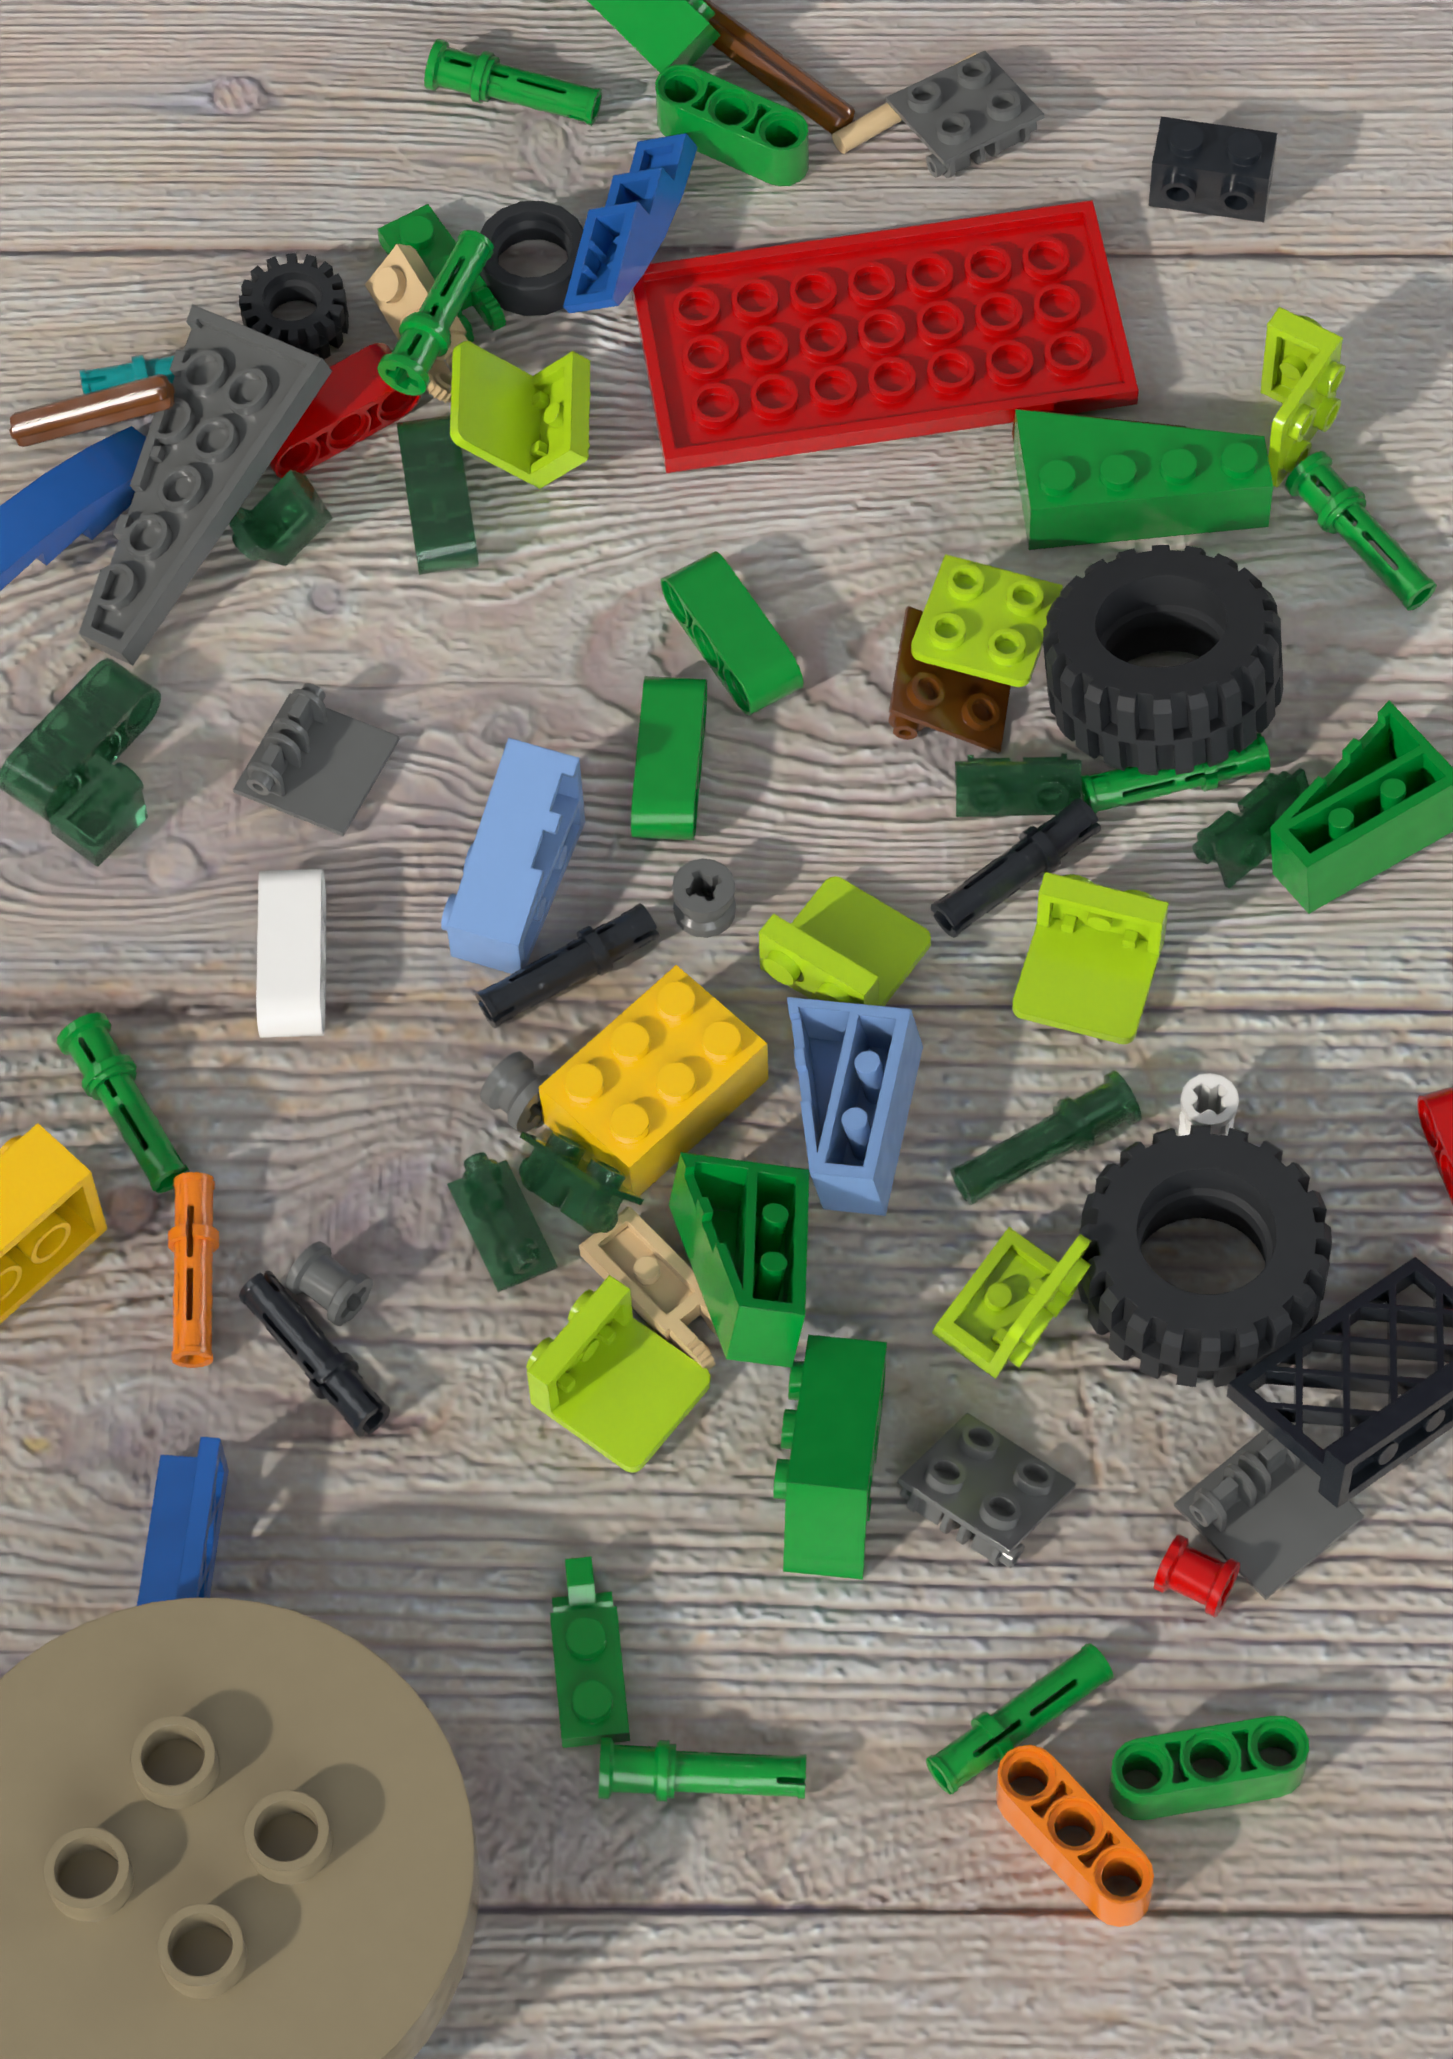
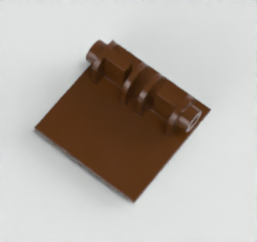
M907 606L889 706V724L893 727V734L898 738L910 740L917 737L918 731L929 727L999 754L1002 748L1011 686L916 660L911 653V644L923 611Z

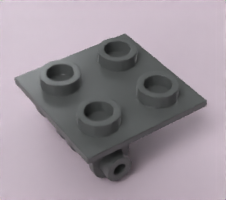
M982 51L885 97L890 107L933 153L926 157V163L929 171L935 178L944 175L946 178L953 177L956 172L971 166L970 157L976 164L984 162L986 159L985 150L990 156L994 157L1008 147L1019 142L1024 143L1028 141L1030 133L1037 130V121L1045 118L1044 113L986 51Z
M305 683L302 689H295L292 694L289 693L233 788V792L344 836L400 738L395 734L326 708L323 702L326 697L325 692L314 684Z
M966 1413L897 1482L903 1486L900 1496L908 1501L907 1509L912 1512H918L936 1525L941 1522L940 1530L945 1534L949 1533L959 1523L961 1526L956 1537L957 1542L964 1545L975 1534L971 1548L989 1559V1563L995 1567L1003 1563L1009 1568L1016 1564L1024 1551L1025 1546L1021 1542L1076 1486L1075 1482L969 1413Z
M1265 1429L1174 1503V1507L1226 1560L1232 1558L1240 1562L1239 1573L1265 1600L1364 1518V1515L1350 1501L1336 1508L1318 1492L1321 1477Z

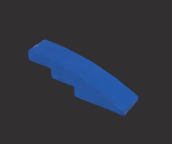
M687 133L638 141L630 172L613 175L605 207L588 210L563 305L569 314L619 306L644 275L668 232L684 194L698 147Z
M132 426L85 448L44 473L0 505V591L36 558L47 566L82 533L93 540L131 505L135 491L130 486L146 436Z

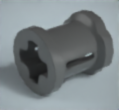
M318 1241L306 1248L296 1259L287 1275L285 1285L293 1294L305 1293L328 1311L327 1318L336 1326H342L353 1319L362 1309L373 1287V1280L364 1273L354 1275L331 1257L332 1252L329 1246Z

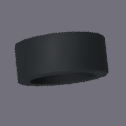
M520 201L500 209L484 223L480 232L494 246L491 258L487 260L480 273L494 298L497 299L503 310L522 316L548 315L564 309L563 305L583 233V227L578 218L562 206L545 201ZM525 240H545L555 243L567 252L568 258L556 271L541 277H521L507 272L499 265V256L510 246Z

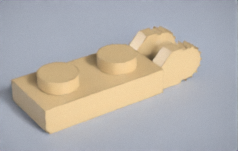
M396 244L365 283L367 290L398 340L401 337L399 327L403 319L419 311L435 280L415 248L410 245ZM457 316L449 329L451 345L447 353L437 357L428 373L430 383L427 390L429 394L445 403L447 401L450 403L452 373L449 368H452L453 349L461 342L468 341L465 337L467 331Z
M627 1206L579 1245L580 1255L604 1280L611 1275L628 1287L631 1291L632 1308L660 1337L667 1342L671 1340L677 1349L695 1360L703 1369L706 1368L709 1371L716 1364L712 1353L705 1343L699 1340L687 1327V1325L701 1315L709 1329L717 1336L693 1269L631 1207Z

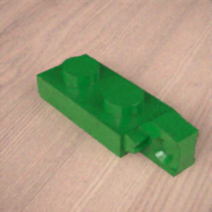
M592 1556L565 1559L568 1596L552 1597L553 1612L550 1613L562 1747L569 1748L601 1744V1737H610L614 1743L630 1741L617 1606L613 1605L612 1591L595 1593Z

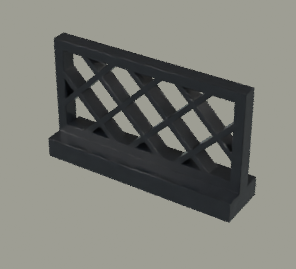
M1414 1257L1229 1382L1226 1396L1321 1477L1318 1492L1332 1505L1339 1508L1453 1428V1345L1444 1344V1327L1453 1328V1287L1417 1257ZM1411 1284H1415L1433 1299V1308L1396 1305V1295ZM1359 1320L1387 1322V1339L1350 1336V1326ZM1397 1323L1434 1326V1343L1397 1340ZM1311 1352L1341 1354V1371L1304 1369L1303 1358ZM1350 1355L1387 1358L1388 1375L1350 1372ZM1397 1359L1433 1361L1435 1372L1427 1378L1397 1376ZM1264 1384L1294 1386V1404L1267 1402L1255 1391ZM1303 1387L1341 1390V1408L1303 1405ZM1350 1391L1388 1394V1405L1379 1411L1350 1409ZM1303 1423L1341 1426V1437L1325 1449H1322L1303 1433Z

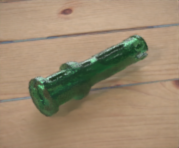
M1113 1070L1103 1076V1084L1074 1100L1066 1096L1057 1101V1105L1053 1107V1114L1042 1119L1039 1123L993 1146L972 1160H968L950 1169L952 1179L963 1199L968 1201V1204L971 1206L978 1202V1200L991 1194L994 1190L1011 1183L1059 1154L1065 1153L1072 1148L1077 1152L1080 1150L1086 1151L1095 1146V1138L1124 1122L1133 1125L1142 1120L1139 1104L1124 1078Z

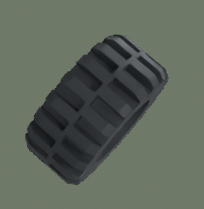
M1152 545V551L1136 553L1135 548L1118 552L1116 559L1106 563L1104 559H1101L1090 565L1085 570L1084 578L1076 575L1061 591V597H1057L1047 613V625L1043 629V648L1048 701L1051 713L1056 716V724L1061 732L1072 742L1075 741L1077 748L1093 759H1096L1099 755L1103 756L1104 763L1110 767L1125 771L1127 766L1136 767L1140 774L1158 775L1159 770L1175 769L1176 775L1190 773L1194 771L1195 765L1206 762L1209 767L1226 761L1229 757V752L1233 749L1240 753L1257 739V732L1262 733L1269 726L1276 715L1275 708L1281 703L1284 689L1281 618L1278 616L1277 604L1272 594L1262 587V582L1245 567L1238 571V564L1235 561L1219 553L1213 558L1206 556V552L1202 548L1186 546L1184 551L1170 550L1169 545ZM1165 651L1184 652L1199 656V658L1171 667H1144L1128 663V661L1146 654Z
M1191 1125L1189 1135L1177 1136L1173 1128L1154 1133L1151 1146L1145 1148L1142 1142H1135L1121 1151L1119 1167L1114 1163L1107 1164L1096 1178L1095 1192L1087 1195L1082 1210L1079 1234L1081 1233L1091 1240L1090 1245L1082 1256V1259L1091 1264V1266L1077 1285L1080 1301L1088 1305L1087 1319L1096 1334L1105 1335L1110 1332L1109 1349L1123 1361H1128L1132 1355L1141 1360L1139 1371L1153 1378H1160L1162 1371L1177 1375L1176 1385L1196 1387L1197 1378H1213L1215 1387L1227 1386L1229 1382L1236 1378L1238 1372L1247 1371L1314 1326L1318 1318L1321 1300L1324 1298L1332 1248L1331 1227L1325 1223L1327 1208L1319 1192L1315 1190L1308 1192L1310 1177L1298 1163L1292 1162L1286 1167L1281 1162L1283 1150L1268 1141H1263L1260 1147L1249 1143L1248 1132L1229 1128L1228 1136L1211 1134V1125ZM1192 1218L1212 1219L1226 1223L1244 1233L1262 1254L1265 1268L1255 1279L1238 1289L1219 1294L1192 1293L1179 1289L1159 1277L1144 1259L1141 1247L1153 1233L1173 1222Z

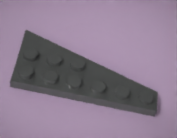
M193 304L186 321L191 328L184 350H176L170 367L171 372L175 375L173 380L175 404L168 410L154 413L130 483L135 493L128 514L119 515L113 535L118 539L110 565L100 570L79 631V635L90 646L132 666L332 372L326 362L318 356Z

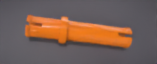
M187 1172L179 1174L174 1178L175 1227L168 1231V1248L174 1252L173 1351L171 1352V1360L180 1367L199 1368L210 1365L213 1362V1252L219 1249V1231L213 1227V1190L215 1189L213 1176L201 1172Z

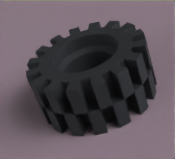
M296 253L286 254V264L279 265L276 256L267 259L268 271L266 272L257 265L250 271L252 281L244 279L241 286L242 295H239V306L243 325L308 353H317L323 360L330 357L329 344L339 349L344 342L342 333L348 334L349 329L346 293L339 273L334 275L333 267L326 261L318 268L316 257L306 254L304 263H298ZM289 301H307L317 307L312 314L299 320L287 321L272 315V312L278 306Z

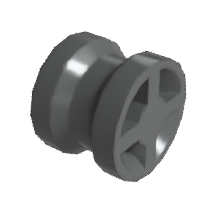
M701 858L689 861L680 867L674 876L672 884L673 912L676 923L683 931L695 937L708 938L717 936L727 930L734 921L736 913V901L734 898L735 882L732 873L724 864L712 859ZM701 890L712 892L713 897L704 895Z
M521 1051L514 1052L504 1058L489 1074L482 1086L480 1093L481 1101L493 1110L502 1109L507 1114L508 1124L518 1132H528L542 1121L539 1086L550 1075H539L534 1070L533 1060Z

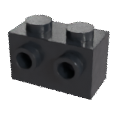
M1161 116L1152 160L1149 206L1264 223L1273 177L1277 133Z

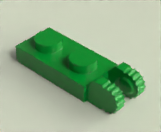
M429 204L377 229L379 242L387 255L396 244L412 246L418 252L434 280L456 244V241ZM479 275L468 298L457 314V317L467 331L465 337L470 342H474L473 329L469 320L462 314V311L471 306L475 308L490 330L496 331L506 325L505 316L500 304Z

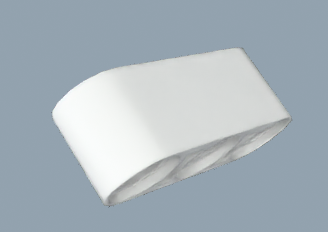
M323 869L259 871L256 1007L260 1038L324 1036L326 884Z

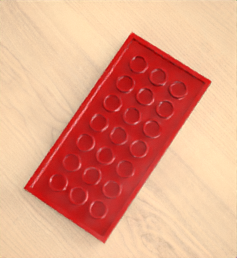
M1093 200L649 264L644 275L632 288L666 473L1013 423L1015 409L1075 414L1138 404L1139 389Z

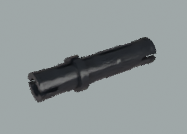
M1076 798L1059 811L1057 815L1044 822L1038 828L1035 826L1028 827L1020 833V841L1014 844L1012 848L984 866L952 892L931 904L930 908L935 913L933 915L935 920L949 936L957 937L962 931L971 926L973 922L1005 901L1034 877L1036 878L1043 872L1052 873L1061 865L1060 859L1101 830V825L1097 823L1099 821L1098 817L1086 802Z
M639 903L615 919L595 929L587 926L577 932L576 939L560 949L541 957L505 979L476 992L475 996L479 1001V1007L493 1028H497L514 1018V1016L560 993L583 978H587L596 972L602 976L613 970L612 963L660 938L659 932L656 930V924L644 905Z
M265 1271L264 1275L260 1272L252 1277L241 1289L239 1294L240 1301L256 1315L285 1352L305 1372L304 1374L310 1379L309 1388L317 1398L327 1399L343 1416L357 1436L363 1437L365 1433L369 1435L376 1431L389 1417L390 1407L363 1380V1377L358 1373L359 1366L356 1360L347 1352L341 1353L329 1341L318 1325L285 1290V1287L278 1281L273 1272Z

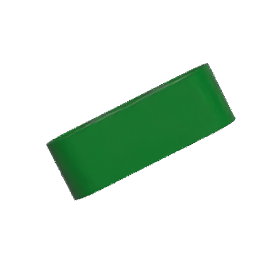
M673 65L665 68L658 75L655 82L657 125L664 136L687 133L697 145V152L771 185L779 187L791 186L800 182L806 176L809 169L808 124L803 116L787 107L690 65Z
M714 551L661 578V590L674 617L743 713L751 715L803 688V676L794 655L720 553Z
M644 677L631 808L632 837L695 840L707 715V679Z
M1266 1716L1136 1738L1125 1742L1114 1755L1109 1782V1797L1116 1810L1123 1816L1133 1820H1150L1283 1797L1291 1794L1300 1786L1309 1754V1738L1305 1729L1297 1721L1286 1716ZM1268 1747H1279L1286 1750L1291 1755L1293 1761L1284 1766H1273L1266 1763L1261 1758L1259 1752ZM1202 1758H1211L1218 1761L1225 1768L1226 1772L1215 1778H1206L1199 1775L1193 1769L1192 1764ZM1133 1770H1145L1152 1773L1157 1778L1158 1783L1149 1789H1137L1129 1785L1125 1781L1124 1776Z

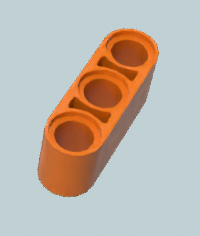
M1023 1745L1008 1751L1000 1761L997 1772L996 1800L997 1807L1003 1817L1097 1918L1108 1925L1116 1927L1130 1926L1141 1920L1149 1908L1154 1880L1153 1867L1146 1854L1045 1749L1033 1745ZM1030 1776L1042 1782L1045 1789L1037 1795L1025 1796L1014 1791L1010 1784L1019 1777ZM1075 1825L1088 1831L1092 1838L1084 1845L1071 1846L1061 1841L1056 1833L1066 1826ZM1122 1875L1135 1881L1139 1889L1130 1896L1121 1897L1110 1893L1103 1883L1112 1876Z

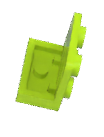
M1281 307L1277 309L1267 323L1260 393L1283 403L1272 422L1268 454L1273 486L1276 488L1280 486L1288 473H1291L1301 461L1309 456L1312 447L1310 441L1318 429L1326 432L1336 419L1341 406V400L1336 398V390L1343 379L1346 366L1340 363L1343 337L1324 329L1317 321L1308 316H1298Z
M470 341L461 342L454 347L452 359L450 436L457 446L539 489L543 488L588 460L590 447L591 360L572 351L532 376Z
M945 554L912 640V656L924 663L1010 686H1026L1032 678L1043 647V629L1047 625V613L1057 597H1061L1063 585Z
M1045 872L1038 893L1037 924L1012 1001L1014 1015L1020 1019L1118 1044L1131 1043L1136 1037L1165 941L1169 903L1156 900L1152 895L1144 891L1133 889L1120 891L1096 885L1091 880L1080 875L1066 874L1060 876Z
M837 876L829 877L824 881L791 924L773 913L759 931L760 969L778 982L813 1000L885 1006L931 946V934L925 927Z
M1008 1227L937 1322L932 1334L994 1379L998 1377L1009 1361L1020 1368L1041 1339V1334L1053 1317L1056 1319L1078 1288L1077 1285L1090 1268L1091 1264L1082 1259V1256L1090 1245L1091 1240L1080 1233L1058 1262Z
M611 1275L605 1279L596 1291L588 1289L576 1300L569 1312L568 1324L555 1339L551 1337L543 1339L530 1355L526 1365L531 1404L623 1470L631 1473L640 1471L705 1395L711 1385L710 1373L706 1368L703 1369L695 1360L633 1318L630 1289Z

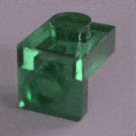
M290 470L252 510L240 507L229 525L234 532L232 534L233 543L246 557L254 561L262 559L286 567L333 517L307 476Z
M96 753L87 762L91 780L49 820L52 834L98 867L148 818L142 792L144 785L137 774L127 765L121 762L113 765Z

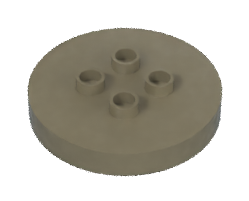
M183 1598L151 1602L115 1611L86 1622L49 1641L21 1660L0 1678V2059H413L447 2011L462 1979L473 1944L478 1915L480 1871L471 1809L463 1777L451 1746L431 1711L414 1689L386 1661L359 1641L336 1628L293 1610L261 1602L230 1598Z

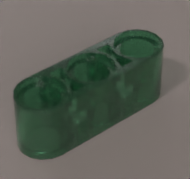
M450 415L396 423L419 575L479 567L462 449L453 442L450 436Z
M106 658L101 660L5 760L0 769V790L47 822H54L60 819L147 728L159 709L161 693L158 689L113 659Z

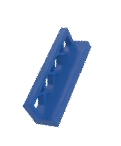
M200 1437L197 1457L160 1454L137 1606L151 1602L183 1598H210L229 1473L221 1438Z

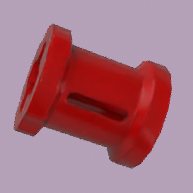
M1178 1534L1171 1542L1162 1559L1154 1580V1589L1161 1593L1170 1589L1205 1605V1613L1215 1618L1222 1610L1232 1591L1239 1573L1240 1562L1232 1558L1222 1562L1190 1547L1188 1538Z

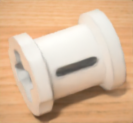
M1207 1073L1199 1074L1187 1082L1183 1087L1180 1098L1182 1111L1179 1116V1136L1189 1135L1191 1125H1211V1134L1228 1136L1229 1128L1234 1126V1117L1239 1105L1238 1092L1231 1081L1221 1075Z

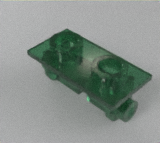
M1060 753V757H1023V761L1011 762L1010 758H974V755H967V761H955L956 817L1057 815L1059 811L1068 806L1074 799H1081V760L1067 759V753Z
M1299 768L1292 775L1286 771H1282L1278 775L1269 773L1262 783L1237 802L1239 811L1243 813L1241 817L1228 810L1207 828H1203L1197 833L1198 841L1192 845L1194 854L1204 864H1209L1213 860L1218 863L1225 887H1232L1272 853L1270 827L1309 786L1305 770Z
M522 1131L520 1138L535 1147L531 1156L525 1158L520 1164L519 1175L522 1185L550 1205L561 1208L560 1212L577 1222L588 1232L594 1234L610 1232L618 1222L617 1211L623 1199L642 1205L644 1199L622 1185L626 1175L613 1166L595 1158H591L588 1163L582 1158L586 1148L581 1144L556 1132H551L548 1140Z
M484 1152L468 1157L463 1163L466 1171L463 1173L462 1178L448 1183L447 1187L497 1292L499 1293L557 1269L558 1265L507 1160L498 1163L494 1159H489Z

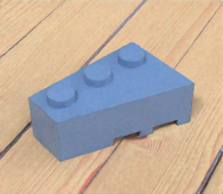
M508 738L475 840L471 844L465 859L463 877L457 894L452 893L449 896L443 911L441 928L448 932L451 957L510 974L527 966L585 824L579 757Z
M787 997L795 1049H793L795 1065L798 1071L802 1101L800 1103L809 1172L822 1208L825 1210L886 1216L923 1050L912 1010Z

